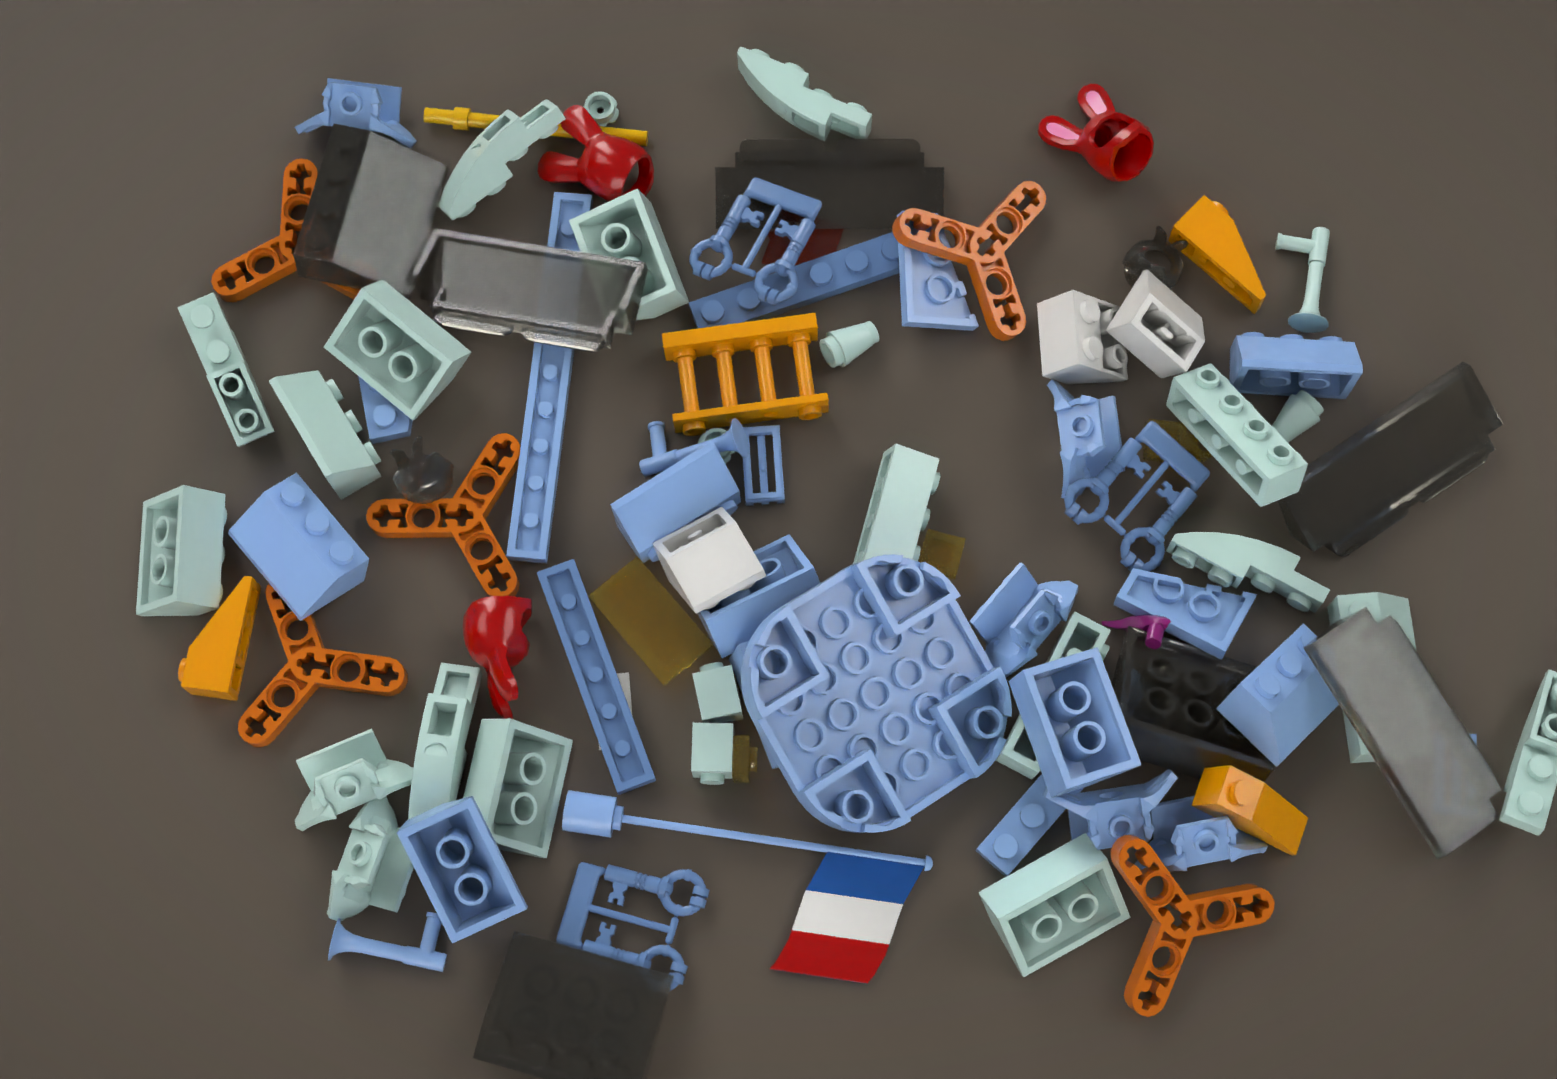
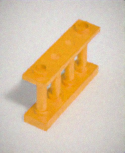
M816 312L662 333L666 361L673 360L675 363H678L684 412L672 414L675 433L683 432L686 436L701 435L706 432V429L731 426V421L734 418L738 419L741 424L799 417L801 420H813L821 417L822 413L829 412L828 393L815 394L808 345L811 341H818ZM788 345L793 348L799 397L776 398L770 350L774 346ZM750 350L755 355L761 402L738 405L731 356L737 351ZM712 355V357L716 358L723 407L699 410L693 361L696 357Z

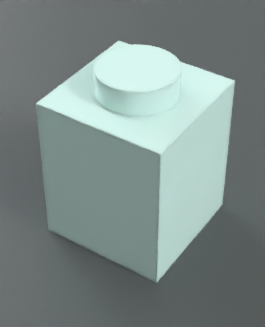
M714 662L701 666L699 668L700 672L692 673L703 723H729L743 719L732 665L723 666L722 662Z
M693 723L691 772L693 778H700V783L721 785L724 784V778H734L735 729L733 723Z

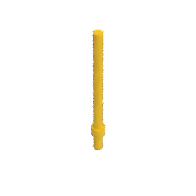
M425 107L423 119L426 123L452 125L453 129L469 131L470 127L486 129L500 115L471 112V108L455 107L454 110ZM558 124L557 131L551 135L573 138L563 130L561 124ZM600 126L602 131L609 135L628 139L640 146H647L648 131Z

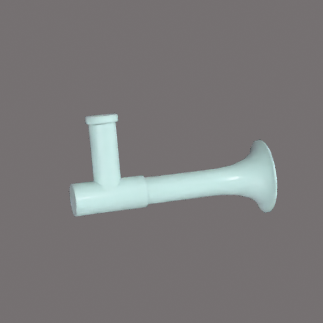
M1325 227L1314 228L1311 239L1278 233L1275 250L1283 249L1309 253V269L1303 305L1299 313L1293 314L1288 318V324L1292 328L1305 333L1322 332L1329 327V322L1319 312L1323 268L1326 264L1330 236L1329 229Z

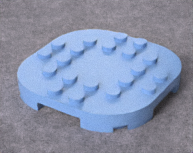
M892 554L876 556L854 563L772 612L757 627L746 647L741 667V687L747 711L798 801L812 816L832 828L853 833H876L893 830L911 821L910 818L927 806L967 780L977 778L983 774L997 759L1007 740L1003 737L1006 730L1007 717H1012V704L1009 686L1001 666L993 667L956 601L961 595L943 573L926 562L920 563L905 558L903 555Z

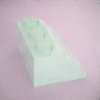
M638 188L569 220L606 322L617 323L656 318L689 303L652 203Z
M383 279L361 288L324 345L326 350L412 420H415L450 384L471 354L468 348Z
M316 370L276 376L269 380L319 468L341 500L382 477L375 466L381 462V459L370 441L362 444L356 433L363 429L352 410L344 413L338 402L344 399L333 379L325 382L320 372Z
M182 485L143 501L136 615L198 616L219 609V603L223 595L221 566L225 558L223 530L227 520L225 494Z
M511 718L481 720L463 798L474 797L499 850L547 858L573 740Z
M1086 833L978 892L993 926L1023 977L1131 918L1107 857L1101 850L1095 848Z

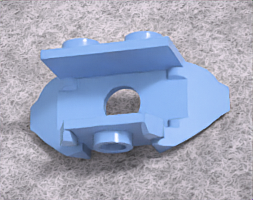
M327 78V86L322 93L324 97V111L295 126L298 134L311 132L324 125L380 132L391 136L408 148H413L417 142L411 133L399 123L402 87Z
M1051 379L1047 386L1053 394L1055 401L1054 411L1057 412L1061 443L1060 456L1063 464L1061 498L1064 499L1068 486L1074 481L1081 478L1097 477L1121 449L1122 442L1115 396L1097 399L1081 394V398L1075 399L1057 381ZM1085 488L1080 489L1079 493L1075 494L1074 501L1083 493Z
M1019 563L969 621L985 642V652L993 667L1001 666L1005 677H1008L1038 655L1036 650L1061 620L1067 621L1078 593L1079 585L1069 580L1037 584L1025 565Z
M1168 769L1144 784L1076 794L1066 793L1053 798L1050 797L1046 787L1043 795L1068 810L1071 840L1086 833L1095 848L1100 850L1112 848L1114 842L1123 835L1131 834L1149 842L1154 831L1153 824H1151L1150 811L1157 806L1178 778Z
M1194 796L1158 803L1150 811L1151 824H1153L1154 831L1152 834L1153 840L1149 845L1169 872L1187 871V867L1227 859L1233 862L1248 855L1264 853L1268 848L1265 842L1237 829L1227 815L1213 817L1191 806ZM1138 860L1136 861L1135 865L1140 870L1145 868Z

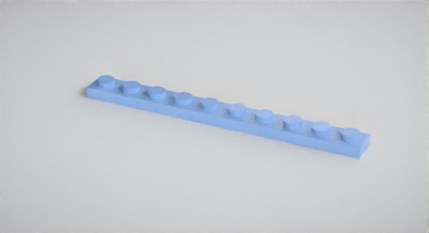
M554 192L506 554L507 559L512 561L546 564L548 561L585 262L569 220L592 210L593 197L590 194Z

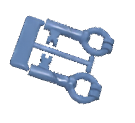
M753 178L744 194L737 196L716 235L700 241L691 249L689 263L693 269V275L710 281L713 277L722 275L732 267V270L750 277H756L754 288L759 300L774 306L778 302L787 300L798 289V276L794 266L816 227L814 220L822 208V202L763 179ZM752 198L774 206L775 208L743 265L732 264L733 252L729 241L739 223L749 222L751 226L759 228V220L763 221L764 213L757 210L752 212L748 208L751 204L750 199ZM781 210L804 217L799 226H790L789 222L780 220V228L776 227L775 235L780 237L787 236L791 240L781 259L764 266L757 274L755 270L749 268ZM712 248L716 252L723 253L724 259H722L721 264L717 267L699 261L702 251ZM776 272L782 277L789 278V284L784 291L780 292L764 285V281L770 273Z
M1150 421L1135 439L1130 437L1097 477L1081 478L1070 484L1064 498L1066 508L1064 513L1072 518L1077 525L1080 523H1093L1104 517V521L1121 536L1124 535L1120 547L1122 558L1120 563L1128 567L1130 572L1133 568L1152 571L1161 565L1165 553L1164 536L1198 497L1195 492L1210 475V471L1154 421ZM1140 443H1145L1164 462L1115 520L1109 515L1105 516L1109 505L1108 487L1119 473L1122 472V469L1125 467L1132 468L1134 474L1139 479L1145 476L1142 472L1143 469L1146 472L1151 469L1146 462H1141L1137 455L1142 448ZM1169 466L1190 484V488L1185 487L1181 493L1173 491V486L1167 481L1161 484L1164 489L1158 488L1155 493L1161 498L1165 497L1170 506L1152 527H1138L1126 533V530L1120 525ZM1085 487H1089L1092 493L1098 495L1100 499L1099 506L1090 514L1083 508L1080 509L1081 506L1074 501L1075 494H1078L1079 490ZM1145 537L1150 544L1155 546V555L1150 558L1149 562L1144 563L1130 551V546L1135 542L1136 538Z
M586 862L579 863L557 934V943L579 950L582 949V956L615 965L618 964V966L622 965L625 968L635 970L641 983L653 993L668 992L679 984L683 985L685 979L683 974H686L688 966L684 964L681 954L669 945L673 943L679 922L677 917H673L668 926L592 905L599 878L604 875V880L613 882L612 886L614 888V891L609 894L608 903L613 904L614 899L618 900L617 905L623 907L625 901L624 893L628 890V887H635L636 889L640 888V890L657 894L663 907L669 913L677 917H684L696 913L700 908L705 909L707 902L705 898H708L710 890L706 889L703 879L691 869L675 870L667 876L658 878L608 864L605 869L604 867ZM684 879L685 881H691L695 885L692 892L695 897L691 896L688 906L676 905L670 898L673 892V883L677 880ZM589 912L667 933L665 939L667 944L652 946L640 954L621 950L620 948L616 949L611 946V937L615 935L617 926L611 924L610 929H607V923L601 922L599 927L601 935L597 937L595 942L586 939L583 945L581 938ZM662 955L663 957H669L673 961L670 968L673 973L669 972L667 982L660 983L649 977L648 971L653 957Z

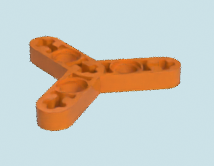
M303 158L295 159L285 168L280 235L223 264L213 273L211 283L213 289L222 300L232 303L241 301L297 270L305 272L353 300L361 288L365 286L361 285L357 289L354 281L347 277L348 271L359 280H363L366 277L370 284L379 281L375 270L370 265L318 237L321 176L314 163L310 160ZM304 171L309 175V177L304 179L303 189L306 194L300 193V186L296 178L301 177V172ZM303 204L310 207V214L304 220L297 221L291 218V211L297 205ZM295 231L301 232L300 237L305 247L301 248L300 253L295 255L291 248L297 245V234ZM264 257L274 259V267L268 273L259 274L255 271V264L259 259ZM328 257H335L340 260L339 268L333 273H324L320 270L321 262ZM247 268L253 280L248 281L242 269ZM228 277H232L235 280L236 287L232 290H229L226 286L225 280Z
M1024 181L1009 192L979 227L918 208L907 209L895 219L892 225L895 239L903 246L967 266L987 328L992 336L1001 341H1008L1022 333L1026 326V315L1004 252L1044 208L1046 195L1039 184L1033 181ZM1028 194L1031 197L1029 205L1019 212L1015 207ZM998 216H1005L1011 221L1013 228L1010 234L1000 231L997 226ZM910 220L914 222L913 227L919 230L914 235L910 233L911 228L905 225ZM932 226L930 232H926V230ZM940 230H948L954 235L955 246L953 248H948L941 243L939 239ZM990 237L994 242L985 250V254L981 256L977 252L980 247L979 245ZM988 276H993L1001 282V295H995L988 290L986 285ZM1003 300L1007 302L1004 306L1000 305L997 308L994 306ZM1002 317L1005 319L1011 318L1013 325L1010 327L1006 324L1002 325L1000 319Z
M507 433L493 436L482 450L453 498L377 500L367 510L366 519L368 525L376 535L383 538L454 537L488 597L516 596L519 591L518 577L488 526L486 518L518 468L521 448L518 440L513 435ZM510 445L513 456L511 458L504 456L501 459L498 468L503 473L499 475L493 469L499 459L496 449L498 447L505 449ZM487 463H490V465H491L492 467H488V466H485V465H486ZM489 476L495 480L493 490L482 495L476 493L473 490V485L477 478ZM407 509L405 518L408 526L406 528H403L404 524L400 519L388 520L386 527H382L380 522L376 520V518L383 516L385 510H389L392 517H404L402 510ZM421 509H431L435 513L434 522L425 528L416 526L414 524L415 514ZM441 509H446L445 512L448 517H458L461 515V510L467 509L473 519H467L466 526H460L456 519H445L447 526L442 527L443 515ZM479 541H488L492 544L493 551L487 559L477 560L471 555L474 544ZM494 565L503 579L511 578L506 582L508 588L505 591L501 592L498 587L491 589L495 585V580L488 569Z
M270 584L267 585L265 591L266 600L288 662L241 716L238 722V732L245 742L254 747H264L272 743L319 687L381 696H395L405 689L408 682V674L404 666L397 659L324 648L313 614L302 620L308 624L306 636L301 640H291L287 633L288 627L299 619L293 612H288L284 602L280 598L276 599L279 596ZM311 657H314V660L319 665L330 667L331 679H327L329 674L325 670L312 669L311 674L307 675V672L301 668L302 663H309ZM330 658H333V661H332L331 666H330V661H329V659H330ZM348 661L357 662L360 666L359 676L351 682L342 681L339 677L340 667ZM368 664H373L371 666L372 671L380 674H386L388 668L392 667L393 672L398 675V679L391 680L389 686H385L382 679L369 676ZM369 677L370 684L366 685V682ZM282 687H291L295 693L293 702L287 707H278L274 702L276 691ZM266 704L274 713L280 715L277 720L271 715L265 720L263 726L266 732L262 736L255 733L250 737L253 729L250 727L251 722L255 720L261 723L268 715L262 709Z
M1131 834L1123 835L1112 845L1110 853L1113 865L1153 919L1124 990V999L1128 1007L1142 1016L1150 1017L1158 1014L1164 1008L1193 937L1264 923L1271 917L1275 902L1269 891L1255 884H1242L1185 895L1153 848L1145 840ZM1130 847L1137 850L1135 857L1140 864L1145 866L1144 869L1140 870L1138 866L1127 861L1129 858L1127 850ZM1154 876H1160L1163 880L1162 892L1156 897L1149 898L1146 894L1147 882ZM1253 896L1260 899L1259 904L1253 906V912L1244 907L1236 908L1234 903L1236 902L1239 905L1250 904L1253 902ZM1219 900L1223 903L1224 912L1218 920L1210 922L1207 918V909L1212 902ZM1167 904L1181 912L1179 917L1182 923L1179 926L1172 924L1175 919L1170 911L1164 908ZM1166 946L1170 951V958L1167 964L1159 968L1155 967L1152 961L1154 952L1158 948ZM1150 971L1157 977H1160L1159 981L1148 978L1146 976L1147 972ZM1141 991H1149L1152 993V997L1150 1000H1141L1138 998Z

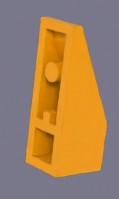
M1203 195L1173 225L1168 241L1255 314L1266 297L1263 286L1235 222L1229 216V212L1221 203L1211 201Z
M244 576L189 646L187 658L181 660L178 669V679L181 682V687L188 693L234 701L238 700L261 591L260 584L253 577Z
M1231 765L1204 768L1191 805L1213 817L1227 815L1237 829L1291 856L1297 854L1308 820L1306 815L1265 782Z

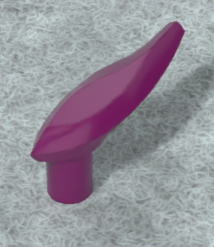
M1142 615L1131 616L1121 620L1102 621V625L1113 629L1147 634L1145 645L1151 649H1158L1161 647L1164 631L1171 620L1163 616Z

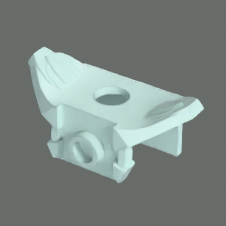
M372 728L297 759L296 763L311 791L295 819L296 828L304 831L320 822L337 819L336 815L376 798L379 801L388 794L411 785L414 767H410L403 762L387 759Z
M387 796L379 801L376 798L365 803L349 825L352 832L337 871L332 870L329 907L327 910V915L332 920L337 921L340 918L343 921L346 918L353 917L369 905L398 913L414 867L396 833L400 827H398L395 813L388 802Z

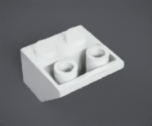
M1147 269L1143 270L1106 329L1111 336L1160 378L1187 372L1205 343L1202 317Z
M1075 290L1037 303L1042 376L1065 384L1123 382L1128 380V356L1125 347L1106 331L1120 306Z
M723 507L652 543L668 581L695 613L715 607L726 597L738 591L747 590L756 581L766 577L762 565L738 524Z

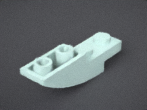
M741 46L737 51L738 70L757 96L787 122L823 141H826L832 129L866 142L871 132L872 114L867 112L863 106L853 102L846 104L836 100L828 92L821 89H809V73H806L800 66L794 63L787 62L784 64L771 59L767 53L759 49L749 50Z
M545 99L521 118L507 109L491 122L473 141L454 168L438 204L442 212L452 221L457 217H465L476 208V203L485 196H491L501 191L506 186V181L513 176L506 163L520 159L527 153L528 146L539 138L544 139L551 136L557 131L558 124L566 119L558 106Z
M212 292L177 307L237 446L241 447L275 432L237 338L229 326L216 294Z
M1219 532L1178 533L1174 535L1166 552L1172 554L1175 562L1187 568H1193L1194 566L1208 573V578L1220 586L1229 587L1231 585L1237 589L1244 576L1251 579V584L1256 588L1268 593L1274 591L1286 597L1287 603L1300 611L1308 612L1310 610L1315 613L1323 604L1330 589L1294 571L1301 558L1300 556L1257 539Z
M441 662L434 692L428 693L420 727L412 774L408 820L441 804L455 801L457 798L467 758V752L464 747L483 675L479 667Z
M1550 669L1545 673L1511 763L1503 790L1507 793L1499 821L1537 836L1545 829L1557 785V672Z

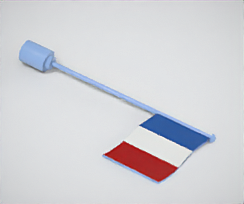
M568 790L563 812L562 831L611 838L613 830L620 831L622 823L826 853L805 890L789 939L770 969L868 984L886 956L905 900L923 868L924 871H929L933 866V860L928 855H926L925 859L623 815L624 806H617V797Z

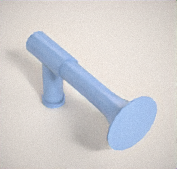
M734 418L731 421L730 429L723 435L689 447L667 452L664 433L665 423L653 421L648 424L652 457L640 460L639 465L645 477L660 473L713 441L719 453L736 451L742 457L747 458L749 455V444L742 424L738 419Z
M426 913L427 919L420 948L355 935L346 930L341 924V919L338 918L330 943L328 960L330 961L338 953L356 952L443 972L447 954L435 951L442 922L437 913Z

